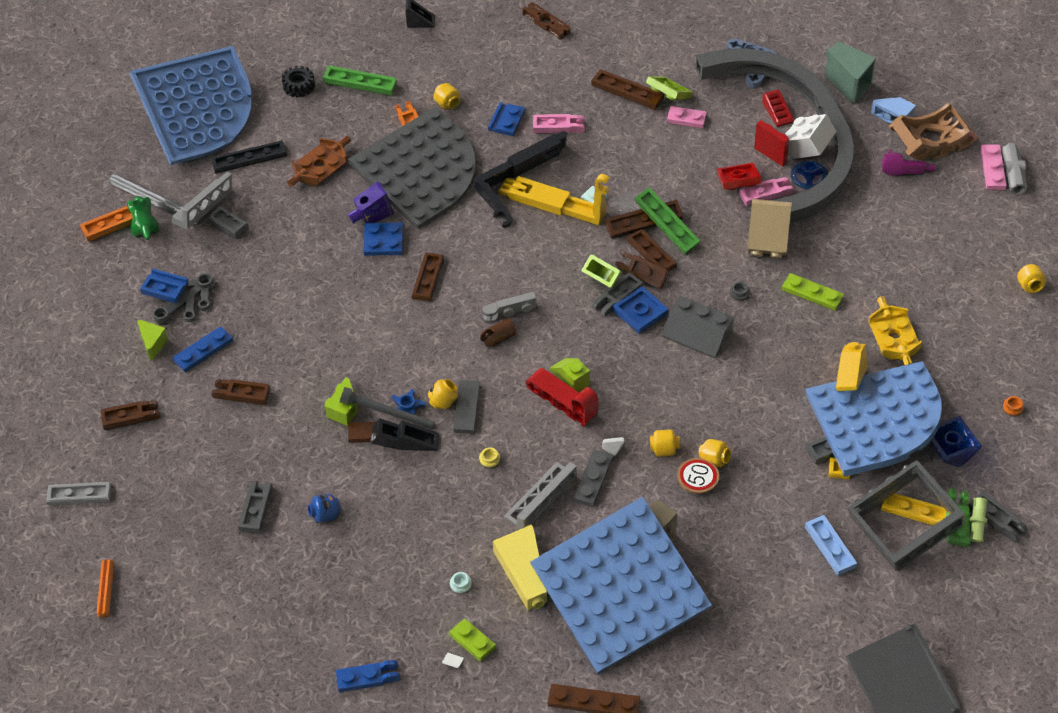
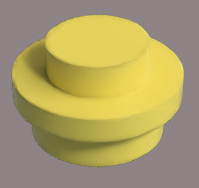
M485 448L479 456L480 463L485 467H495L500 462V454L494 448Z

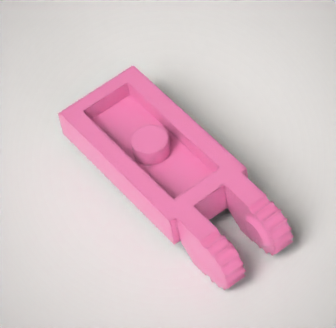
M570 114L533 115V133H559L561 131L583 133L585 132V126L583 125L585 119L582 115Z
M783 177L763 181L754 187H740L739 194L745 206L752 205V199L771 200L793 194L795 190L792 186H788L790 183L789 179Z

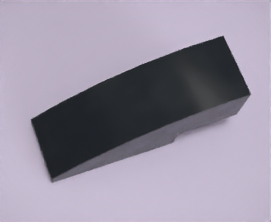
M379 418L372 427L371 443L397 450L437 451L439 433L403 420L396 424Z

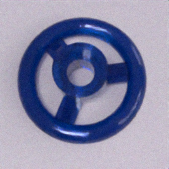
M803 161L792 168L791 179L798 187L809 190L818 184H812L815 176L822 174V181L828 175V172L820 163ZM796 173L804 176L806 184L798 180Z

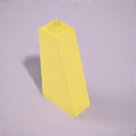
M529 525L493 541V552L527 610L532 608L539 609L547 602V591L530 564V561L539 557L533 526Z

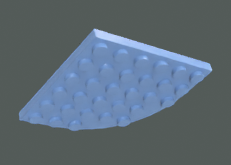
M233 46L130 71L132 81L170 166L205 157L224 149L240 135L248 121L251 110V87Z
M923 361L866 374L863 376L857 390L836 391L837 381L806 388L807 398L844 477L890 466L908 459L909 454L916 450H922L932 440L941 422V397Z

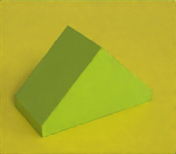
M138 320L139 331L150 361L154 360L168 340L166 329L144 320Z

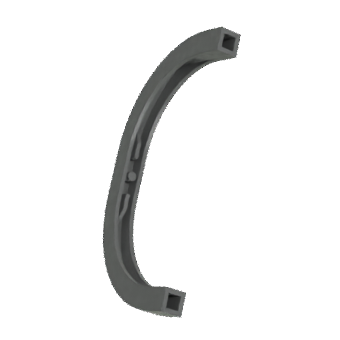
M734 48L696 55L695 69L701 80L739 73L765 75L784 82L799 91L812 104L818 115L827 114L837 131L831 139L836 155V162L833 168L821 182L809 190L772 201L792 203L790 223L807 218L829 205L840 194L848 180L854 147L845 115H842L838 102H835L823 82L799 63L767 51Z

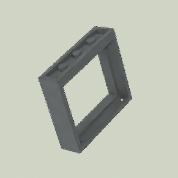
M918 460L909 466L905 465L902 471L896 475L889 476L883 484L870 489L867 495L861 499L854 500L855 503L848 507L850 517L896 571L966 524L963 511ZM918 478L950 515L892 554L861 516Z

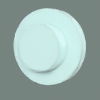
M464 572L455 573L450 579V587L456 593H465L471 588V578Z

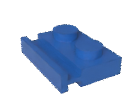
M500 102L490 121L488 131L514 136L525 113V107L512 104L504 105L503 102Z
M152 269L151 275H148L140 288L141 294L177 304L185 290V286L189 284L188 278Z

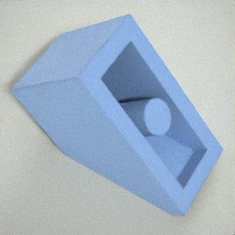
M901 97L876 99L872 103L871 114L891 124L901 114L907 117H914L916 105Z

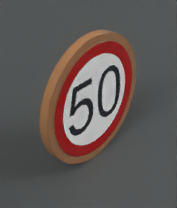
M692 458L680 465L677 472V480L680 486L687 492L704 494L712 491L717 486L719 471L715 464L703 458Z

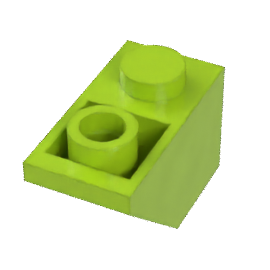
M345 377L342 383L336 386L332 397L326 400L324 408L327 418L348 426L358 412L357 404L353 402L352 404L347 403V405L339 402L344 387L352 389L349 378Z

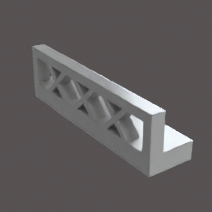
M226 172L222 177L213 181L172 216V223L188 230L232 191V173Z
M556 462L504 515V519L519 529L531 525L577 477V466L569 462L564 467ZM557 469H559L560 472H559V473L556 475V477L553 479V475H552V474H553ZM548 484V485L540 492L539 488H540L542 485ZM529 498H534V499L526 506V501H527ZM515 512H520L517 520L512 517Z

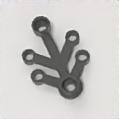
M202 273L197 277V280H188L189 284L185 287L193 288L184 291L177 304L172 303L167 308L157 307L154 309V321L158 324L166 323L170 318L169 316L186 303V311L183 314L184 320L186 322H193L196 319L194 312L195 296L201 292V300L198 302V307L201 311L208 310L210 308L208 300L209 290L214 288L215 279L208 273Z

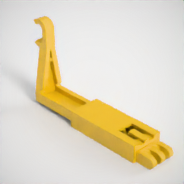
M605 174L598 175L595 180L594 203L570 196L568 191L520 176L516 180L506 178L498 194L507 196L510 200L554 214H565L600 225L607 213L605 194L609 191V188L603 186L601 182L607 183L610 177Z

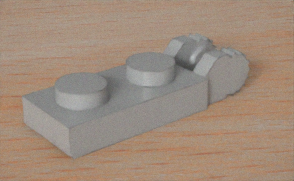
M530 292L488 304L482 309L483 320L485 322H494L501 316L511 317L517 312H530L533 308H536L535 294Z

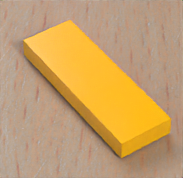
M896 493L884 500L881 507L882 511L933 526L946 517V510L942 506Z

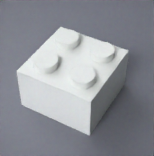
M827 114L799 117L794 121L792 127L785 133L789 138L788 155L790 158L796 159L821 155L837 132Z

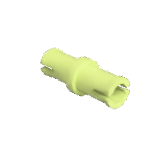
M974 498L973 514L970 517V522L972 523L970 541L981 543L984 542V526L987 524L985 516L988 500L985 498Z

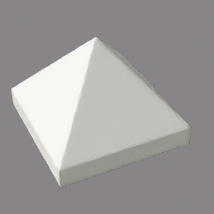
M624 438L604 439L602 449L615 457L623 447Z

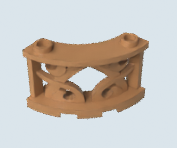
M947 103L931 114L921 117H907L901 114L889 125L890 130L897 132L908 149L905 152L908 156L923 161L926 158L933 157L935 160L948 156V152L954 150L959 152L979 138L959 113L958 109L950 103ZM955 115L958 120L950 126L952 117ZM960 124L963 126L962 130L957 128ZM925 130L942 132L939 141H931L920 136Z

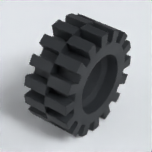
M295 66V69L290 67L289 71L285 70L284 74H282V85L287 95L290 93L291 97L294 95L296 97H299V95L304 97L305 93L309 95L310 91H313L315 87L313 71H309L308 67L304 69V66L300 68ZM295 80H304L301 83H293Z

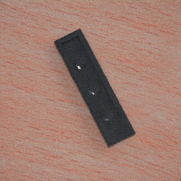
M283 140L211 157L214 172L217 174L286 157L287 152Z

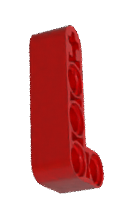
M539 368L525 381L529 390L542 399L550 401L552 406L559 411L562 410L567 413L566 415L574 421L577 420L582 424L581 426H585L598 414V396L589 387H585L579 393L544 368Z

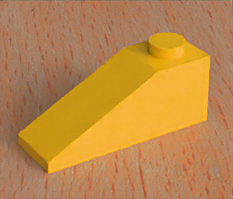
M851 342L844 346L840 357L836 391L858 389L868 368L865 344Z

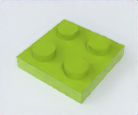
M648 76L646 81L647 84L651 85L652 90L659 93L662 91L666 94L665 97L674 101L676 99H690L694 93L665 76Z

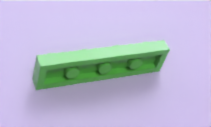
M328 66L323 76V83L392 96L397 85V78Z
M650 187L635 197L634 201L685 255L699 245L700 240Z

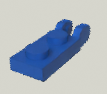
M386 660L381 664L379 662L336 670L339 692H345L399 681L400 674L398 672H388L384 675L381 673L382 671L397 669L398 662L396 660Z

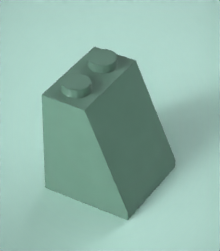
M837 41L833 47H829L826 53L828 58L825 65V77L851 103L855 104L873 82L876 58Z

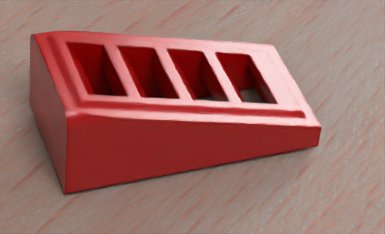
M779 89L763 94L762 104L776 127L794 123L793 117Z

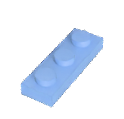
M824 515L805 523V529L837 576L857 567V562Z

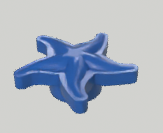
M411 389L401 397L392 395L393 401L398 405L397 409L414 415L415 409L426 407V402L414 399V389Z

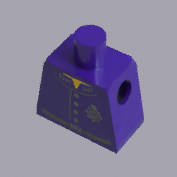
M376 182L354 198L353 201L356 209L347 214L350 221L354 224L361 219L365 223H376L394 215L387 193L380 183Z

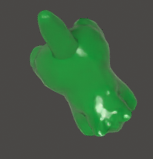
M136 196L133 201L128 200L127 202L128 210L133 218L130 230L133 236L139 237L143 234L144 238L149 240L150 233H156L159 230V224L151 214L150 198Z

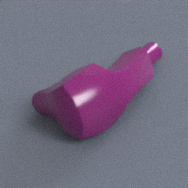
M890 149L885 153L882 160V172L892 176L923 174L924 171H935V164H926L924 161L905 160L902 154Z

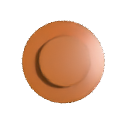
M1010 396L1004 401L1003 410L1009 415L1017 416L1023 412L1024 404L1019 397Z

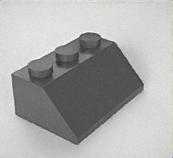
M679 296L670 310L661 336L716 358L733 331L734 317Z

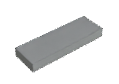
M111 482L48 485L46 503L47 505L110 502L112 484Z

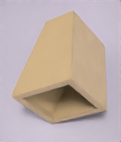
M752 199L747 249L751 256L762 257L763 254H770L771 258L777 259L786 256L792 203Z

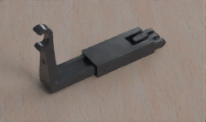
M566 131L553 134L509 156L507 162L475 177L474 189L494 210L493 217L497 218L502 215L507 220L503 221L502 228L511 225L512 217L491 187L504 181L506 178H515L560 155L559 151L566 147L568 135Z

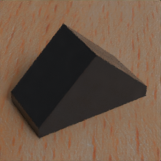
M406 0L407 28H434L435 15L416 1Z

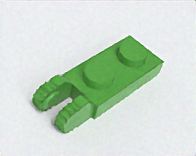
M950 488L948 496L956 503L957 490ZM962 491L960 504H956L965 514L966 524L946 537L947 543L964 547L970 545L969 493L967 491Z

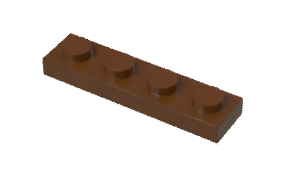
M601 69L591 80V85L654 110L658 108L664 99V93L656 92L651 88Z
M677 199L665 202L680 220L683 219V213ZM642 209L605 219V225L610 238L657 226Z
M551 684L547 704L548 707L589 713H638L640 696Z

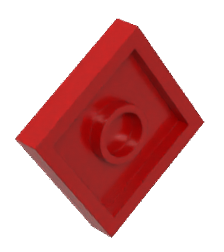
M754 162L717 168V175L724 190H735L743 186L754 187L756 184L761 183V176Z

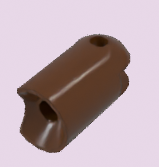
M506 318L483 330L480 340L482 342L486 340L485 346L487 347L495 346L516 334L515 326L511 320Z

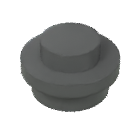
M736 282L730 288V295L736 300H744L750 294V289L744 282Z

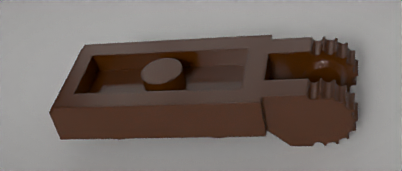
M621 250L620 254L632 261L629 266L623 262L616 261L615 266L627 271L626 273L630 272L635 277L657 288H663L670 271L637 255Z
M218 379L214 385L218 389H213L211 396L216 399L266 405L271 387L269 384Z
M156 400L138 401L101 409L103 429L108 430L159 419L160 412L154 410L158 408V402Z

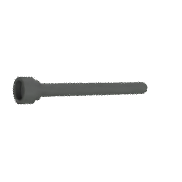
M344 387L340 403L347 405V403L352 404L353 402L429 429L435 428L436 424L434 421L355 395L356 392H353L352 389Z

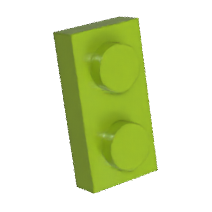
M465 618L449 631V636L480 662L496 648L494 642Z

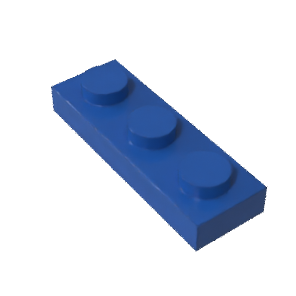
M220 326L172 357L173 361L184 372H187L233 342V337Z

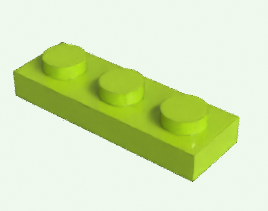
M792 273L789 274L782 285L783 291L834 311L837 310L844 298V293Z

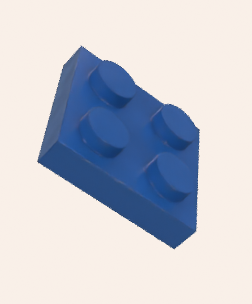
M403 222L365 223L364 256L402 255Z
M643 286L613 305V312L638 334L669 314V309Z

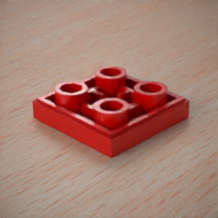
M760 120L756 123L754 149L783 167L787 164L789 138L786 134L774 129L772 125Z

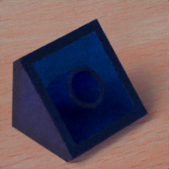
M961 416L940 423L935 436L930 441L943 461L956 467L963 466L982 448V445Z

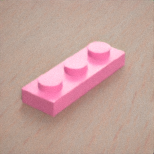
M981 145L986 189L1006 190L1000 145Z

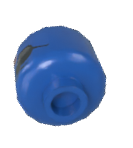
M332 494L314 496L311 504H308V514L317 523L333 521L341 511L338 498H335Z

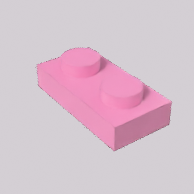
M671 106L667 123L703 128L707 112Z

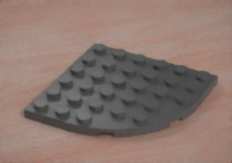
M437 107L420 115L348 159L349 165L371 186L376 182L380 183L388 195L390 204L417 229L455 206L471 187L475 175V154L469 139Z

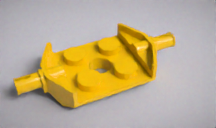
M884 296L882 298L879 297L877 302L880 309L869 316V325L882 356L889 360H903L904 365L913 364L910 357L914 356L921 349L922 341L917 339L908 318V309L889 306ZM896 333L900 337L894 339L893 337L889 336V334Z

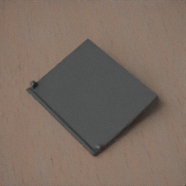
M916 623L907 625L905 628L845 656L875 713H952L961 708Z

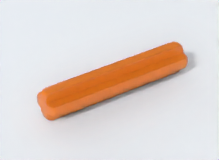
M104 559L101 564L97 616L101 618L108 617L110 612L114 563L111 559Z

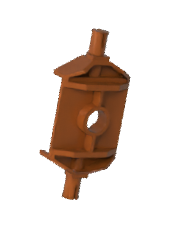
M345 136L340 141L320 138V144L296 163H294L293 159L291 160L295 175L287 180V184L290 187H293L298 182H304L310 186L320 184L347 163L344 147L351 142L350 137ZM318 163L325 164L324 166H315Z

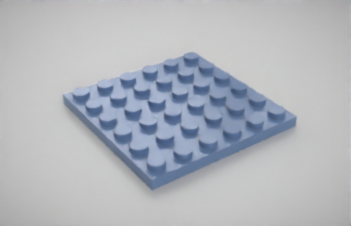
M643 497L530 561L531 566L597 674L712 607V604Z

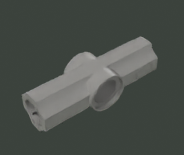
M1008 143L1002 148L1004 171H1006L1005 178L1008 179L1010 192L1014 195H1020L1027 192L1026 164L1021 159L1019 146H1016L1015 143Z

